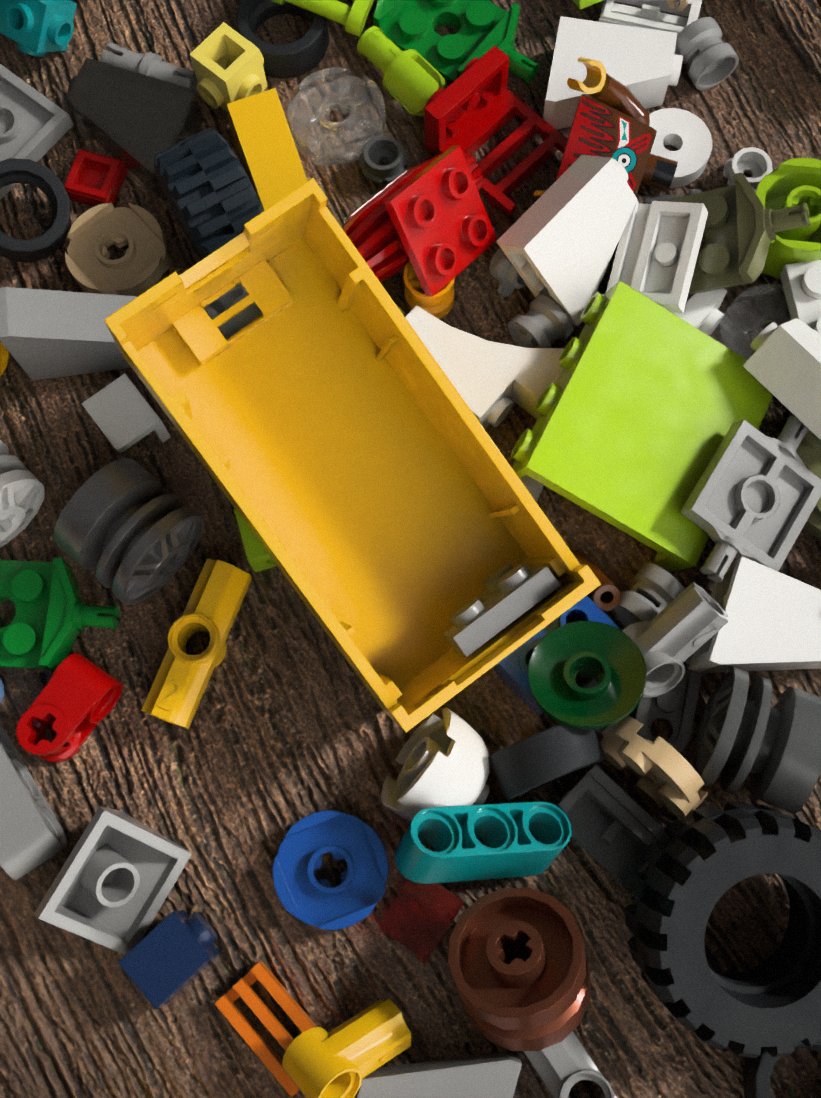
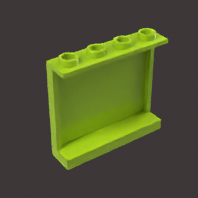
M619 281L603 295L596 292L585 306L580 320L586 324L579 338L574 336L562 351L557 365L562 367L563 370L556 384L550 382L538 398L534 411L540 415L533 429L527 428L517 440L511 452V458L516 460L512 469L519 479L525 475L531 477L657 551V555L653 562L673 572L696 566L709 538L707 532L680 513L681 509L731 425L745 419L758 430L774 395L743 367L747 359L622 281Z

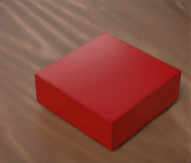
M78 149L63 185L71 201L93 207L105 203H112L114 206L128 169L124 160Z

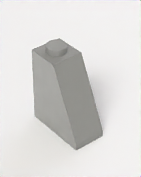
M1 287L0 341L33 381L132 368L119 351L104 319L137 298V296Z
M502 1051L381 1067L363 1078L354 1098H513L522 1062L518 1054Z

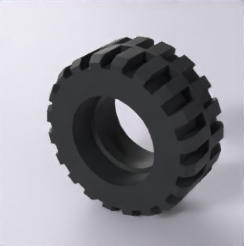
M726 802L723 811L711 805L693 811L695 822L690 825L680 819L675 820L664 829L670 840L661 847L651 842L643 853L642 857L650 863L644 875L633 872L628 888L637 897L636 905L629 904L625 907V925L635 935L628 941V946L632 959L642 969L641 977L650 990L688 1031L693 1030L704 1043L718 1050L728 1046L737 1056L756 1058L760 1055L761 1047H763L774 1058L792 1054L794 1052L793 1043L801 1041L808 1048L820 1042L821 831L776 809L764 805H759L756 808L745 802ZM766 873L780 876L787 890L790 916L784 938L775 952L763 963L743 972L720 973L710 969L705 955V931L709 916L717 901L733 885L748 877Z

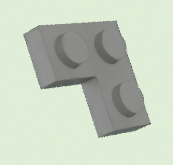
M509 563L498 569L484 581L488 588L485 592L465 604L450 617L454 626L444 632L443 636L456 653L468 657L561 586V584L548 566H526L523 563L514 568Z

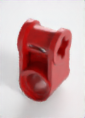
M73 653L69 655L56 668L48 684L28 710L22 714L17 723L16 731L19 744L25 751L51 763H62L71 759L79 751L98 723L114 708L123 692V683L82 654ZM34 721H38L36 726L32 725ZM49 726L57 732L52 742H49L48 738L43 735Z

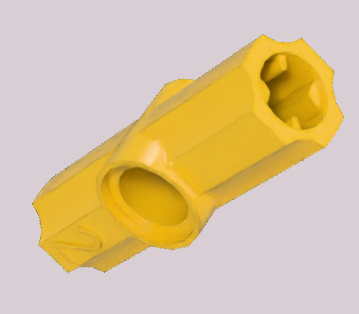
M206 559L182 617L177 619L169 629L167 638L168 650L141 711L189 730L213 670L222 662L226 655V639L252 580V576L249 573L218 559ZM196 632H209L210 642L206 650L197 655H188L186 650L188 639Z

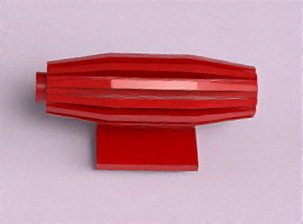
M460 145L451 146L447 151L405 171L351 214L341 226L380 283L397 274L410 260L425 295L431 297L436 295L498 240L478 192L484 182V177L481 175L483 171L481 166H478L476 163V158L473 155L470 156L467 150L461 149Z

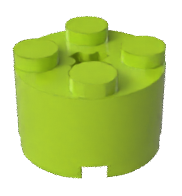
M815 158L789 159L779 164L776 170L768 175L766 174L759 182L755 191L765 209L771 208L772 211L800 205L805 202L808 206L810 216L809 227L804 226L776 232V240L770 242L761 274H767L780 280V273L785 264L821 259V160Z

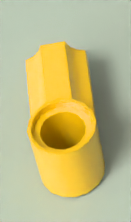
M380 999L330 1032L321 1027H313L302 1032L287 1047L283 1056L282 1066L306 1098H354L363 1078L411 1047V1031L407 1027L399 1008L390 999L386 1001Z

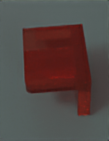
M408 879L380 922V928L415 953V957L425 964L465 902L439 883L420 884Z

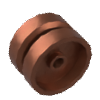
M526 887L502 888L482 896L460 915L449 938L448 965L471 1023L488 1041L511 1051H540L562 1042L582 1022L591 999L590 970L585 956L584 941L572 913L554 896Z

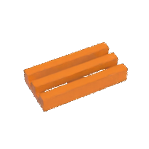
M261 960L214 1004L292 1098L300 1089L282 1066L283 1060L235 1001L241 997L285 1051L294 1038L251 988L257 980L265 987L301 1032L317 1026Z

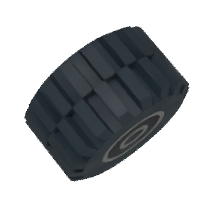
M209 127L154 155V170L161 188L200 260H203L241 234L244 224L264 211L234 151L227 141L213 128Z

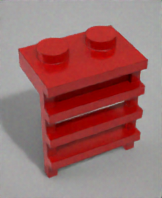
M494 45L481 58L476 57L464 67L460 77L446 89L441 88L429 98L424 108L425 149L430 154L436 152L439 155L447 151L451 146L460 145L461 149L467 150V153L471 156L514 116H519L524 122L478 163V166H481L483 171L481 175L484 177L480 191L488 197L487 203L494 209L498 206L510 216L516 210L517 204L508 196L558 150L563 153L567 138L507 89L509 56ZM537 132L546 139L497 185H493L487 179Z

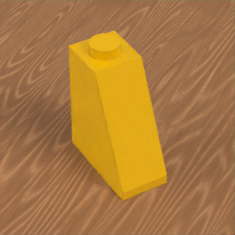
M276 88L226 104L230 130L249 180L264 211L308 181Z

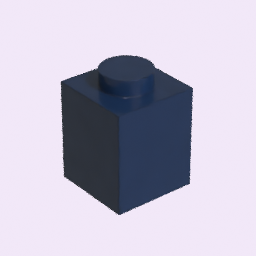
M185 910L173 911L127 953L118 964L153 1007L158 1009L170 1003L221 954L213 944L218 936L211 925L198 912L194 911L189 916Z

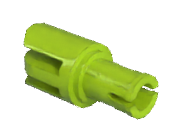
M377 26L370 27L360 37L357 51L361 55L363 54L383 73V88L410 114L424 117V108L429 98L437 90L448 87L443 76L415 49L400 50Z

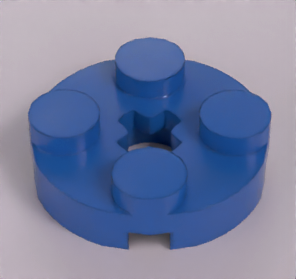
M333 810L316 812L296 822L287 832L285 839L279 846L278 855H276L273 865L275 890L285 909L307 925L325 930H338L350 927L366 918L385 894L389 874L386 848L376 831L354 815ZM326 853H332L335 860L345 859L348 870L341 873L342 883L336 887H332L328 879L319 881L316 876V870L323 866L322 856Z

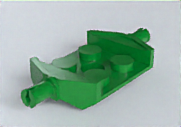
M489 0L377 1L373 16L374 26L379 27L399 49L403 51L415 49L443 77L451 82L460 77L462 70L472 59L476 57L481 58L494 45L509 56L508 70L525 80L526 83L529 84L539 70L540 65L517 52L516 47H514L520 13V5L515 2L507 12ZM443 25H451L458 32L441 36L435 30Z
M54 558L53 563L0 560V604L11 601L16 607L13 621L6 627L0 628V667L56 670L61 662L69 656L79 631L85 632V627L118 628L119 621L115 620V618H120L119 607L88 605L82 602L78 581L70 564L64 559Z

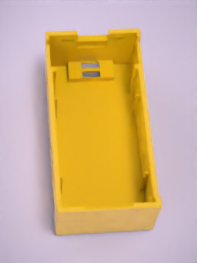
M312 178L244 224L241 234L182 274L178 275L176 271L104 319V322L121 354L379 706L407 733L599 587L601 583L588 565H580L326 207L328 198L314 178ZM241 283L248 295L214 319H211L204 308ZM255 303L262 315L225 339L218 328ZM509 563L514 568L523 563L526 566H548L561 586L468 657L454 651L443 636L444 632L454 626L450 617L465 604L476 599L488 589L484 581L490 575Z

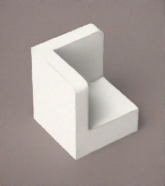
M123 374L81 403L117 452H124L152 431L156 433L162 443L171 438L161 419L126 374Z

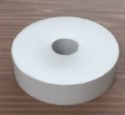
M665 108L650 113V127L657 130L650 153L678 162L670 188L682 187L692 183L703 173L711 155L712 137L708 127L698 116L683 109ZM672 145L676 147L678 150L670 151L666 149L664 146Z

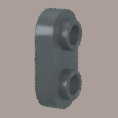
M693 654L682 663L685 667L682 680L663 695L643 698L635 708L633 717L644 724L636 734L652 742L656 739L650 730L652 722H664L669 729V735L665 741L678 752H681L691 739L702 672L688 669Z

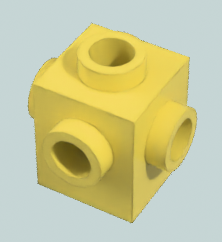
M224 22L189 54L198 81L196 89L202 99L212 108L217 109L220 106L227 112L226 104L264 92L268 87L263 67L264 58L260 49Z

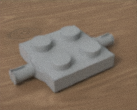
M796 416L788 417L777 439L765 436L745 419L733 423L681 509L680 513L707 532L715 543L709 557L700 568V572L703 575H707L708 579L722 582L734 558L741 556L779 571L821 497V479L806 468L796 452L805 434L809 431Z

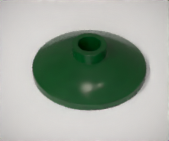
M578 621L562 625L541 639L529 661L528 680L535 701L548 716L559 723L573 728L599 729L623 720L638 706L646 687L647 669L640 649L624 632L605 623ZM582 678H591L597 682V686L582 688L576 683Z

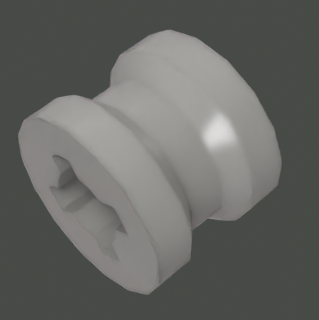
M542 294L536 296L530 302L529 311L526 314H518L508 322L510 335L518 346L525 348H552L556 341L567 339L573 332L572 322L562 307L553 299Z

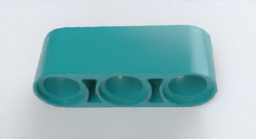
M541 801L431 807L421 810L413 817L395 850V862L398 870L405 878L420 884L535 876L543 873L568 844L572 835L571 823L567 815L559 807ZM532 835L536 836L541 842L537 841ZM476 837L486 841L490 847L483 845ZM420 840L431 844L436 849V852L425 848L420 843Z

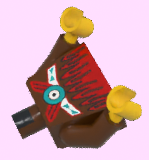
M579 57L577 61L586 66V78L583 82L568 78L567 85L570 89L588 93L590 96L582 94L579 99L555 181L581 155L611 157L618 161L628 174L627 183L635 196H637L640 184L668 191L678 162L650 153L657 130L650 127L649 113L628 87L606 73L605 67L601 62ZM536 190L533 196H542L546 190Z

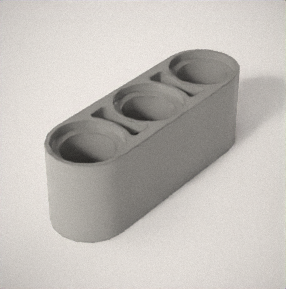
M0 724V866L12 879L18 880L66 848L68 840L10 737Z

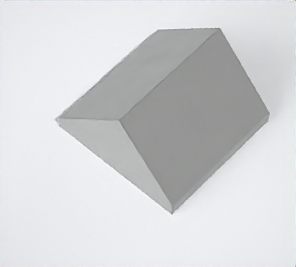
M100 806L34 915L40 920L126 955L144 937L192 853L123 811Z

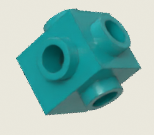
M0 0V33L16 41L19 50L32 56L44 57L46 52L67 51L68 43L74 32L73 20L77 3L71 0Z

